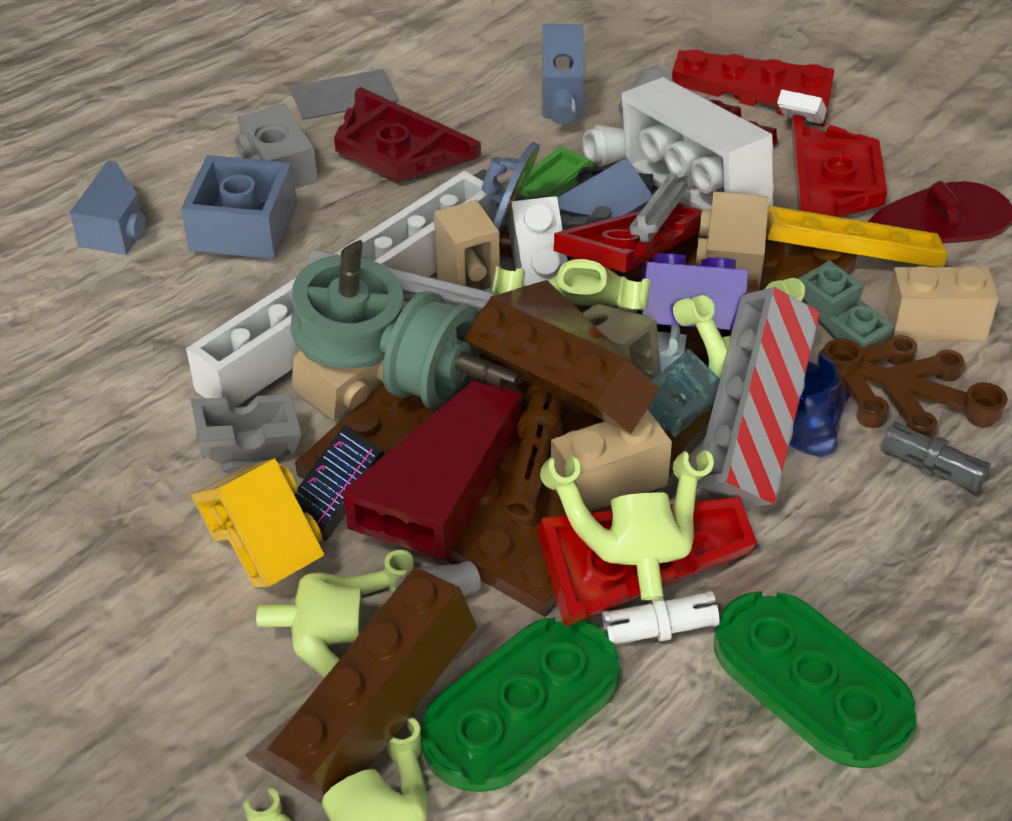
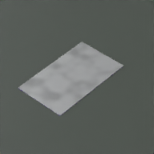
M384 69L289 87L302 119L344 112L347 108H353L355 103L354 93L359 87L390 101H399Z

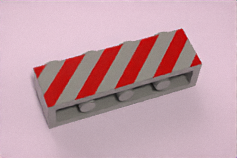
M776 287L741 295L702 451L706 450L712 454L714 464L711 472L697 482V488L721 499L740 497L744 507L775 504L777 492L782 482L781 475L788 445L793 436V424L800 395L804 389V377L810 352L815 342V331L820 311Z

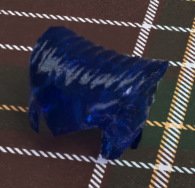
M819 353L818 365L808 361L804 377V389L800 395L793 424V436L789 443L796 450L816 457L832 454L837 449L838 432L840 431L842 416L846 403L851 397L850 391L845 387V383L842 380L838 366L821 353Z

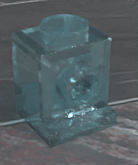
M688 349L652 379L660 390L651 402L648 410L663 430L667 429L676 437L701 414L713 407L720 378Z

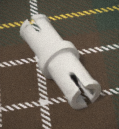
M712 590L665 601L663 598L652 599L649 604L615 611H602L604 631L608 633L609 641L614 642L615 645L657 637L659 642L671 639V634L708 626H719L720 620L718 606H712V602L716 600Z

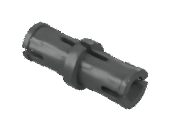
M896 421L889 427L881 446V451L902 458L922 468V474L933 477L936 474L974 493H978L979 488L982 487L991 463L972 457L949 446V440L940 436L933 439Z

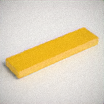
M775 206L768 207L767 240L930 267H944L948 256L937 233Z

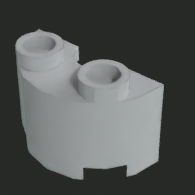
M291 394L256 396L248 406L241 408L231 406L227 402L226 397L191 399L201 455L204 459L208 456L211 460L222 464L223 472L230 474L244 466L277 458L288 449L291 453L297 449L302 435Z

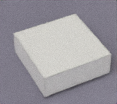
M781 90L777 103L785 117L793 118V115L805 116L808 122L817 124L824 122L827 108L820 97Z

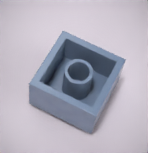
M207 155L181 207L189 251L275 259L297 206L292 163Z

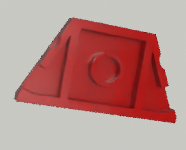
M793 115L791 132L799 211L844 217L885 205L887 187L880 140L862 134H853L846 129L829 125L827 131L824 132L805 126V116Z

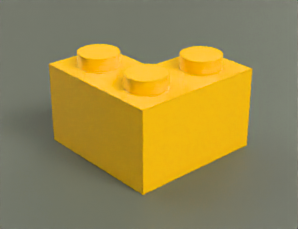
M276 458L244 466L191 494L213 540H229L253 587H270L325 555L318 543L322 540V535L317 523L310 514L303 513L294 496L298 491L296 482L284 465L279 466Z

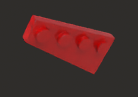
M692 49L678 51L672 70V79L674 83L683 88L715 97H720L725 92L733 94L740 104L754 107L757 102L776 106V114L784 116L777 104L781 90L820 97L828 111L835 69L824 68L817 64L799 65L784 63L778 59L759 60L744 58L738 54L719 55ZM826 111V115H825V118H824V122H823V123H820V124L813 123V122H811V123H812V124H815V125H819V126L825 127V121H826L827 111Z
M678 203L659 231L647 243H641L640 236L631 235L629 231L631 223L641 212L640 210L555 232L553 251L571 256L572 260H591L600 263L604 267L626 273L652 259L656 253H663L700 232L702 209Z
M740 497L695 502L693 514L694 539L691 551L685 558L659 563L662 588L747 555L752 551L757 542ZM670 504L671 511L673 510L674 504ZM612 511L591 513L600 525L605 529H611ZM567 515L541 518L536 530L564 627L641 597L636 565L614 564L603 561L574 531Z

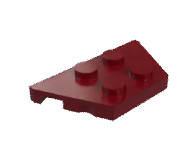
M362 87L356 89L354 93L353 108H347L344 115V123L339 126L334 136L336 152L397 182L474 160L481 156L480 141Z

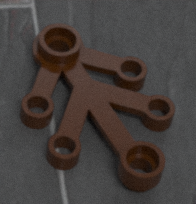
M894 336L888 342L861 348L859 344L850 339L837 338L829 341L818 354V370L822 375L833 381L843 382L858 404L857 421L867 428H879L885 424L889 405L883 398L875 396L866 380L880 384L905 418L906 427L931 438H934L937 420L931 413L923 409L915 396L962 410L971 424L982 428L991 427L1000 421L1008 398L1005 391L992 383L979 382L971 385L967 392L923 379L931 376H936L943 381L959 379L965 362L964 357L954 350L946 349L939 351L936 356L914 361L917 343L908 336ZM888 360V362L895 366L884 367L876 363Z

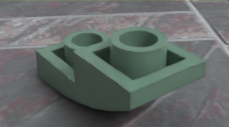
M830 260L798 278L805 286V301L809 306L820 311V321L836 338L850 339L859 344L861 348L884 343L891 339L895 325L862 302L860 298L864 285Z

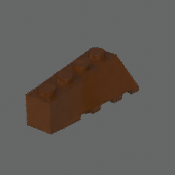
M548 280L491 296L463 338L494 364L521 373L523 380L629 434H632L660 390L651 379Z
M415 566L309 698L292 716L245 754L247 758L321 804L324 795L334 785L353 774L368 770L476 630V622L460 587Z

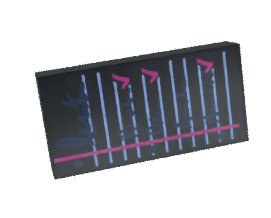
M345 425L299 485L297 493L294 494L303 513L310 514L317 523L322 539L325 541L328 540L346 515L343 495L346 488L385 455L381 449Z

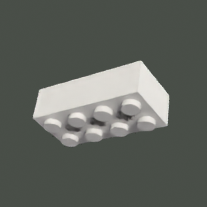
M664 77L621 93L626 157L637 173L654 174L653 185L659 188L668 175L677 174L679 181H686L688 184V190L680 199V202L687 206L711 210L713 191L769 196L768 207L773 206L772 154L774 146L771 133Z

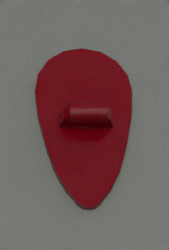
M938 181L930 188L886 205L876 212L868 222L937 233L943 244L989 239L1004 233L1012 223V205L1009 199L998 190L984 184L968 181L948 183Z

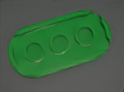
M763 591L743 594L730 601L719 614L720 623L716 627L714 636V650L721 667L730 677L820 754L845 766L872 768L896 760L907 750L913 739L917 721L914 709L915 700L910 688L896 673L812 606L790 594L777 592L776 597L762 596Z
M555 617L540 619L527 625L442 691L429 704L422 721L421 739L422 754L430 770L446 784L471 792L492 791L515 782L611 700L618 686L620 669L618 653L614 642L609 641L608 634L600 627L586 620H581L564 627L563 621L555 622Z

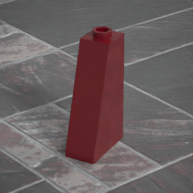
M473 380L346 488L343 495L348 529L445 561L519 434L517 424L521 416V394Z

